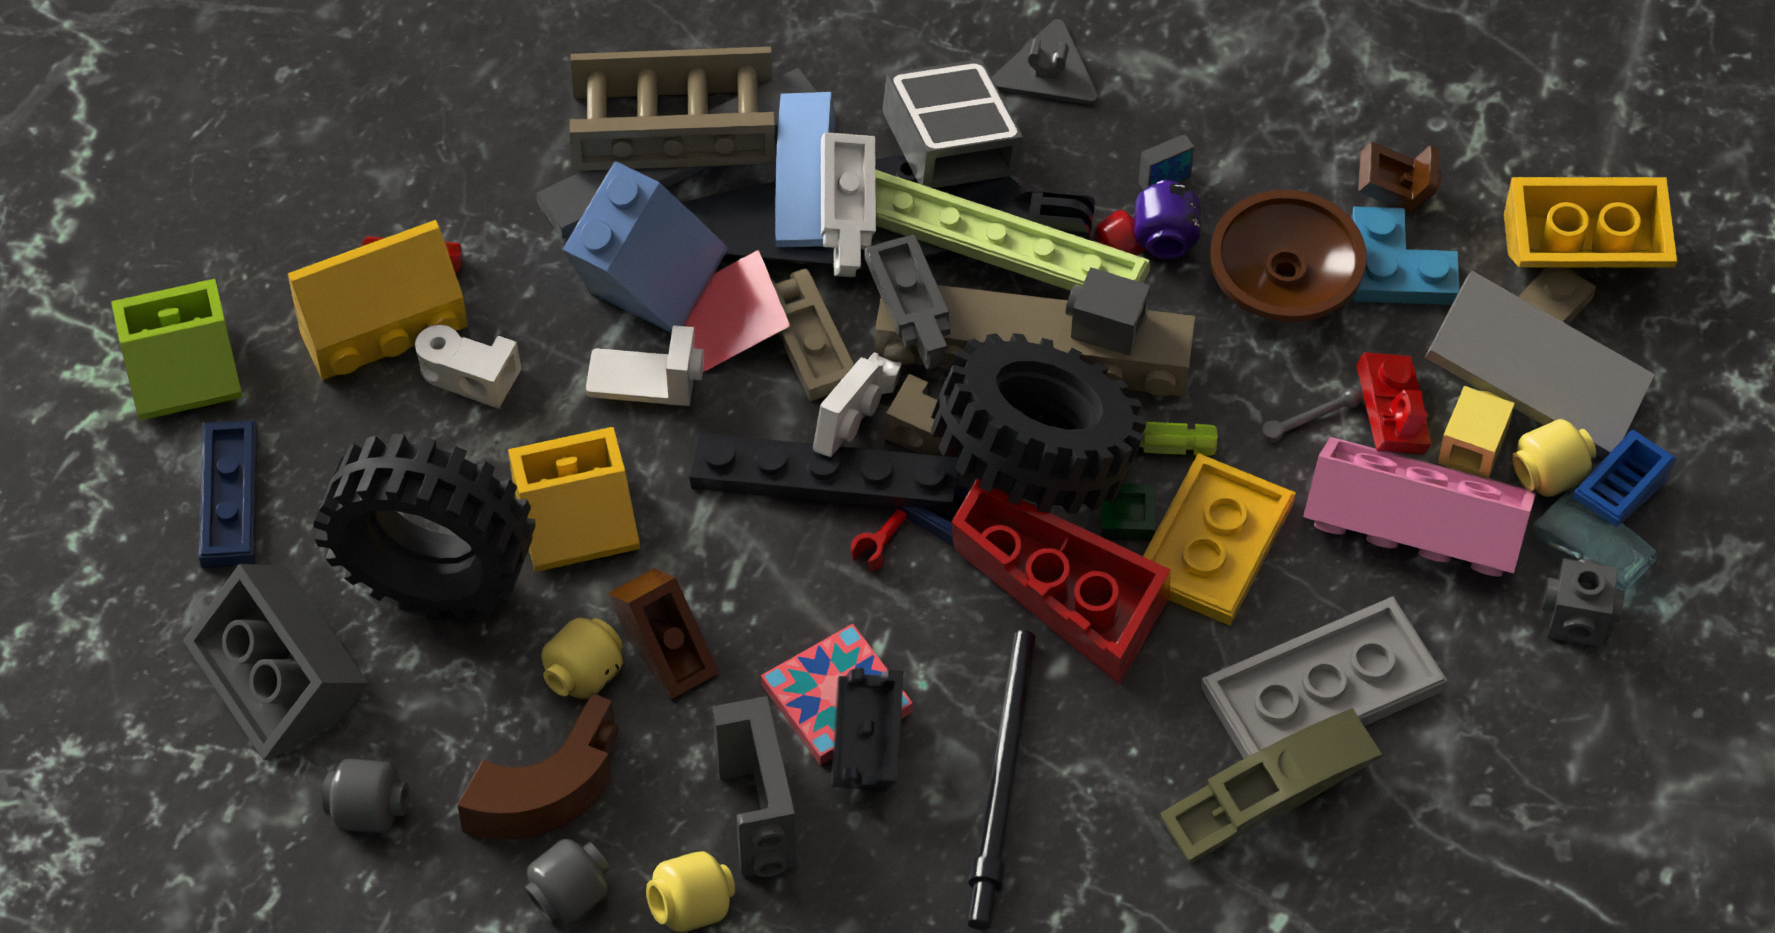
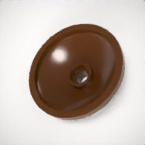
M1273 190L1252 195L1235 204L1224 214L1213 233L1210 263L1220 288L1241 308L1270 320L1302 322L1326 316L1342 307L1352 298L1364 276L1366 247L1362 234L1355 222L1334 203L1307 192ZM1280 274H1287L1291 277H1283Z

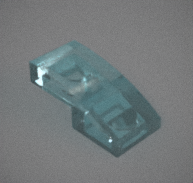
M1566 491L1533 524L1537 540L1579 558V560H1593L1604 566L1618 568L1615 588L1626 592L1658 560L1657 551L1623 523L1615 527L1572 498L1573 494Z

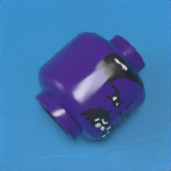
M1163 180L1144 189L1138 194L1134 204V233L1137 243L1151 255L1162 259L1180 257L1194 247L1201 235V205L1198 195L1192 189L1173 180Z

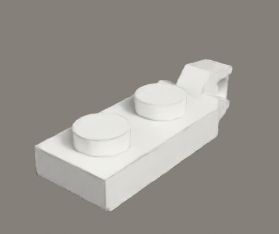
M824 132L821 138V235H823V247L834 248V276L855 277L856 270L861 267V249L865 250L866 247L871 246L872 237L876 232L875 136Z
M875 352L868 360L861 357L820 405L813 443L815 452L832 457L845 440L849 442L853 440L861 420L866 415L871 417L875 413L881 395L893 393L899 381L902 362H894L878 356L879 354Z

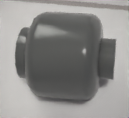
M356 758L346 759L339 764L336 771H329L326 775L322 794L323 810L326 815H331L333 823L340 830L376 834L385 833L391 829L397 816H405L409 805V785L406 782H401L398 770L391 762Z
M562 839L527 867L529 883L524 886V891L537 910L550 923L554 922L557 918L564 923H574L607 897L609 887L603 874L610 870V866L601 852L592 843L589 842L582 848L573 840Z

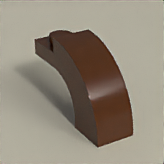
M592 693L565 743L556 753L544 761L525 767H505L482 759L457 805L462 832L490 839H522L558 829L586 812L599 799L611 782L609 753L613 749L619 733V725L615 724L612 700Z

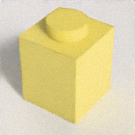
M1464 386L1444 433L1438 464L1489 478L1508 433L1515 403L1502 399L1493 392L1478 391Z

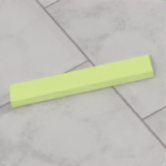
M875 170L876 226L905 236L914 234L917 240L1070 291L1075 284L1083 286L1090 267L1144 283L1150 271L1148 259Z

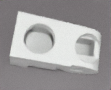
M434 325L424 329L417 336L415 342L421 375L428 383L498 409L522 369L517 342L501 336H497L493 345L488 346L465 337H460L456 330L449 326Z

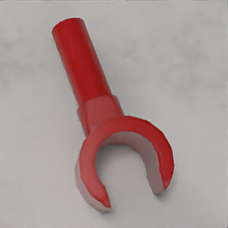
M897 509L875 534L862 533L857 535L851 543L853 561H856L863 551L871 549L876 552L868 560L869 570L877 571L881 569L885 562L883 548L907 519L906 513Z

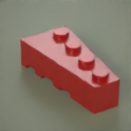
M977 479L951 522L954 550L1121 685L1170 598L1171 569L1052 513L1038 511L1037 506L1021 500L1020 505L1008 502V493L994 488L989 493L979 487L981 480Z

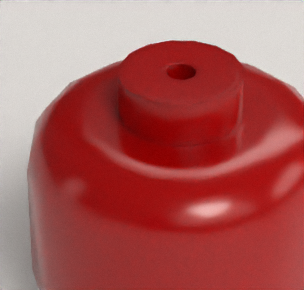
M1125 210L1115 211L1100 221L1095 227L1096 235L1094 237L1100 244L1133 255H1139L1146 251L1136 241L1134 217L1132 218Z

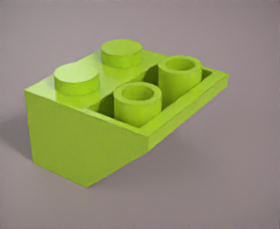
M215 279L111 301L139 421L243 398Z

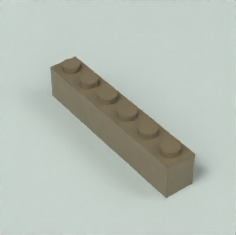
M937 285L949 311V325L951 328V334L943 336L947 345V350H945L947 365L940 366V368L944 370H950L956 353L959 349L964 351L968 341L976 339L984 344L987 335L995 333L1003 341H1010L1012 334L1017 333L1024 334L1030 343L1039 344L1041 338L1053 340L1055 349L1068 353L1072 347L1082 352L1081 360L1090 365L1098 362L1109 368L1106 376L1112 381L1123 380L1129 386L1128 390L1148 392L1160 397L1169 395L1186 396L1195 316L1148 310V316L1132 355L1128 356L1071 338L1072 316L1065 314L1067 300ZM881 298L875 327V353L894 362L900 361L902 365H924L919 355L917 344L905 347L902 338L898 337Z

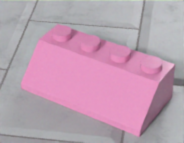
M1330 437L1318 456L1303 517L1315 520L1314 527L1325 532L1345 534L1346 529L1367 534L1366 540L1374 545L1397 548L1398 543L1419 548L1418 554L1430 560L1449 562L1450 558L1454 557L1472 562L1471 568L1477 572L1491 576H1502L1503 571L1510 573L1515 571L1537 491L1533 490L1530 492L1524 487L1390 452L1376 451L1375 448Z

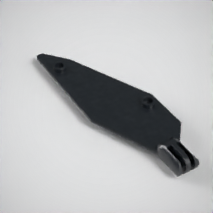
M894 155L875 159V170L918 183L905 156ZM1010 176L933 188L1090 240L1096 203L1094 198L1088 195L1028 191ZM776 181L681 202L726 244L728 250L724 257L742 259L759 250L763 261L834 267V248L776 246ZM876 226L871 246L902 238L905 235ZM918 240L925 259L954 253L953 251ZM861 249L860 270H869L865 260V250Z

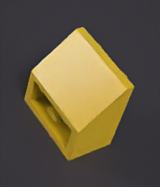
M614 427L508 449L512 481L517 486L516 498L528 500L531 509L527 518L535 519L536 527L529 547L535 572L640 549L625 468Z

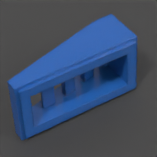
M1632 429L1574 491L1572 498L1617 527L1655 494L1669 479L1677 458ZM1626 465L1643 475L1644 478L1627 468ZM1615 474H1618L1619 476L1633 484L1635 487H1632L1631 485L1617 477ZM1608 483L1609 485H1611L1612 487L1626 495V497H1622L1621 495H1619L1618 493H1616L1604 484ZM1595 492L1599 493L1600 495H1602L1603 497L1617 505V507H1615L1614 505H1612L1611 503L1597 495Z

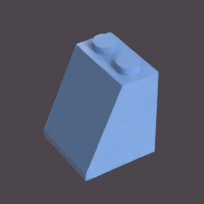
M615 161L562 250L591 294L672 333L673 325L683 326L726 254L728 247L660 182Z

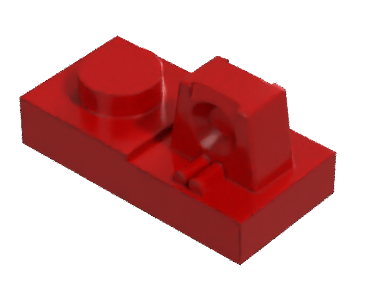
M1364 352L1356 363L1376 451L1424 455L1432 443L1426 421L1428 414L1425 412L1422 399L1423 394L1419 389L1412 357Z

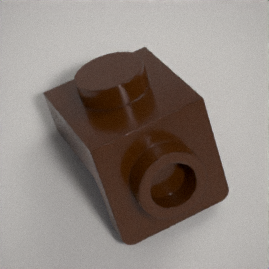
M1371 141L1360 152L1358 192L1396 208H1405L1406 212L1411 213L1426 198H1431L1440 186L1442 173L1439 170V149L1428 146L1413 159Z

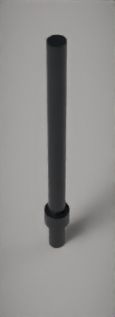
M1020 630L1014 634L979 855L971 863L968 883L973 888L968 926L976 930H987L990 928L995 892L1000 891L1003 884L1005 865L1001 862V854L1036 640L1035 634L1026 630Z

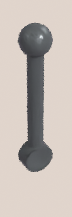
M1347 388L1343 392L1342 397L1281 423L1276 420L1267 421L1262 428V437L1268 443H1277L1282 439L1283 433L1345 406L1355 408L1362 401L1361 392L1356 388Z

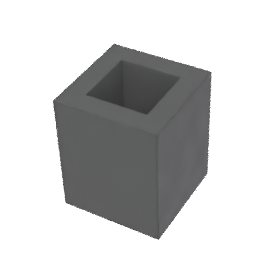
M1090 267L1083 286L1075 284L1067 301L1065 314L1072 316L1071 338L1131 356L1148 316L1151 285Z

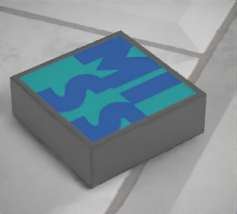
M1186 134L1142 151L1139 185L1143 190L1163 180H1173L1179 183L1191 178L1194 145Z

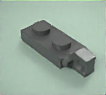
M913 234L866 247V263L898 337L902 338L905 347L917 344L919 355L927 370L947 365L945 358L947 345L943 336L951 334L949 311L916 236Z

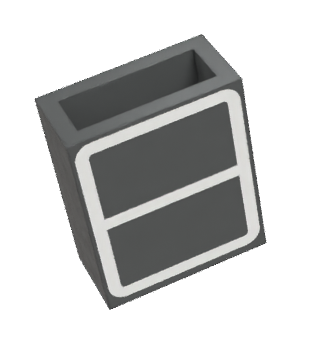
M982 59L887 73L882 112L918 184L930 188H939L1017 175L1023 136Z

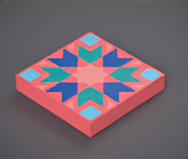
M854 624L847 626L761 675L762 687L820 766L831 760L833 754L837 678L845 676L850 670L856 668H864V674L882 675V672L888 670ZM904 691L902 692L901 719L913 713V702Z

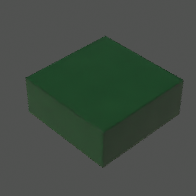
M1123 484L1112 502L1105 499L1101 507V537L1107 540L1151 541L1155 535L1156 485Z

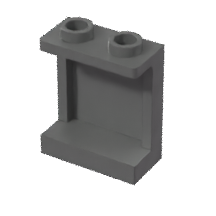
M764 696L712 706L715 761L719 779L753 774L761 809L742 813L736 817L742 876L756 874L760 877L778 875L787 868L797 866L795 812L768 698Z

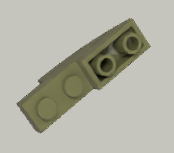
M1352 708L1310 725L1237 762L1209 778L1207 786L1162 811L1160 817L1188 864L1191 865L1279 812L1285 810L1288 813L1382 758V753Z

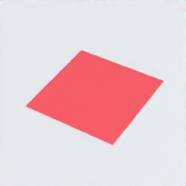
M759 250L714 273L685 322L686 327H694L695 348L704 349L703 372L790 327Z

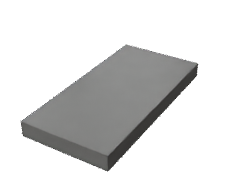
M1471 271L1465 279L1425 356L1426 359L1480 390L1493 392L1502 399L1514 402V409L1542 425L1563 419L1572 423L1577 430L1585 429L1595 444L1596 455L1602 459H1605L1625 437L1655 375L1474 271Z
M1392 596L1202 678L1201 689L1243 759L1293 733L1352 708L1363 725L1366 726L1446 691L1448 681Z

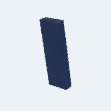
M256 420L202 424L199 561L201 568L255 564L258 452Z

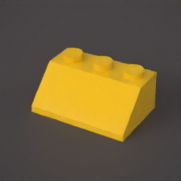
M1666 177L1511 178L1504 210L1508 256L1518 267H1676L1677 255Z
M436 220L288 273L300 334L322 380L336 375L349 374L360 366L384 357L398 356L407 349L414 347L417 336L430 326L446 325L456 331L468 327L463 294Z

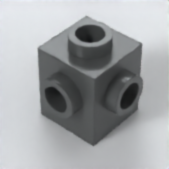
M1563 558L1558 579L1548 578L1544 593L1542 610L1551 611L1548 638L1602 647L1609 622L1619 623L1621 619L1625 591L1615 589L1618 568L1604 566L1588 559L1575 561Z

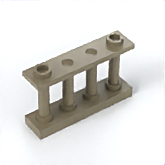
M771 46L571 54L574 99L587 98V119H570L573 171L610 170L615 161L631 169L776 164L774 112H759L758 87L772 80ZM738 93L739 113L708 114V94ZM688 95V115L658 116L657 96ZM637 96V117L607 118L608 97Z

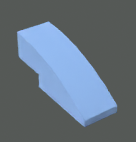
M831 92L781 94L776 156L775 235L777 247L823 246V235H821V138L824 132L835 133L836 118Z

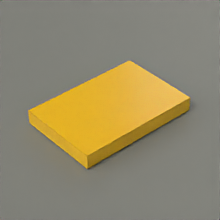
M1198 453L1143 557L1171 569L1170 598L1168 600L1231 626L1295 502L1296 492Z

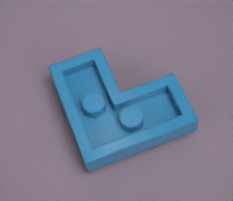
M1353 206L1351 219L1359 228L1366 247L1365 272L1362 282L1354 294V302L1453 304L1459 293L1458 251L1407 250L1405 208Z

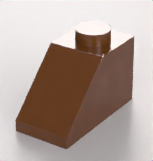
M653 568L607 593L629 642L669 698L674 699L719 674L676 577Z

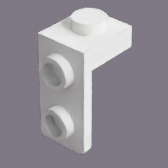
M673 325L669 354L593 349L586 382L587 396L592 398L690 406L694 380L702 379L704 367V349L695 348L694 327Z

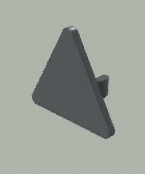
M1054 19L991 77L998 91L1085 105H1094L1098 101L1097 91L1066 25L1061 19Z

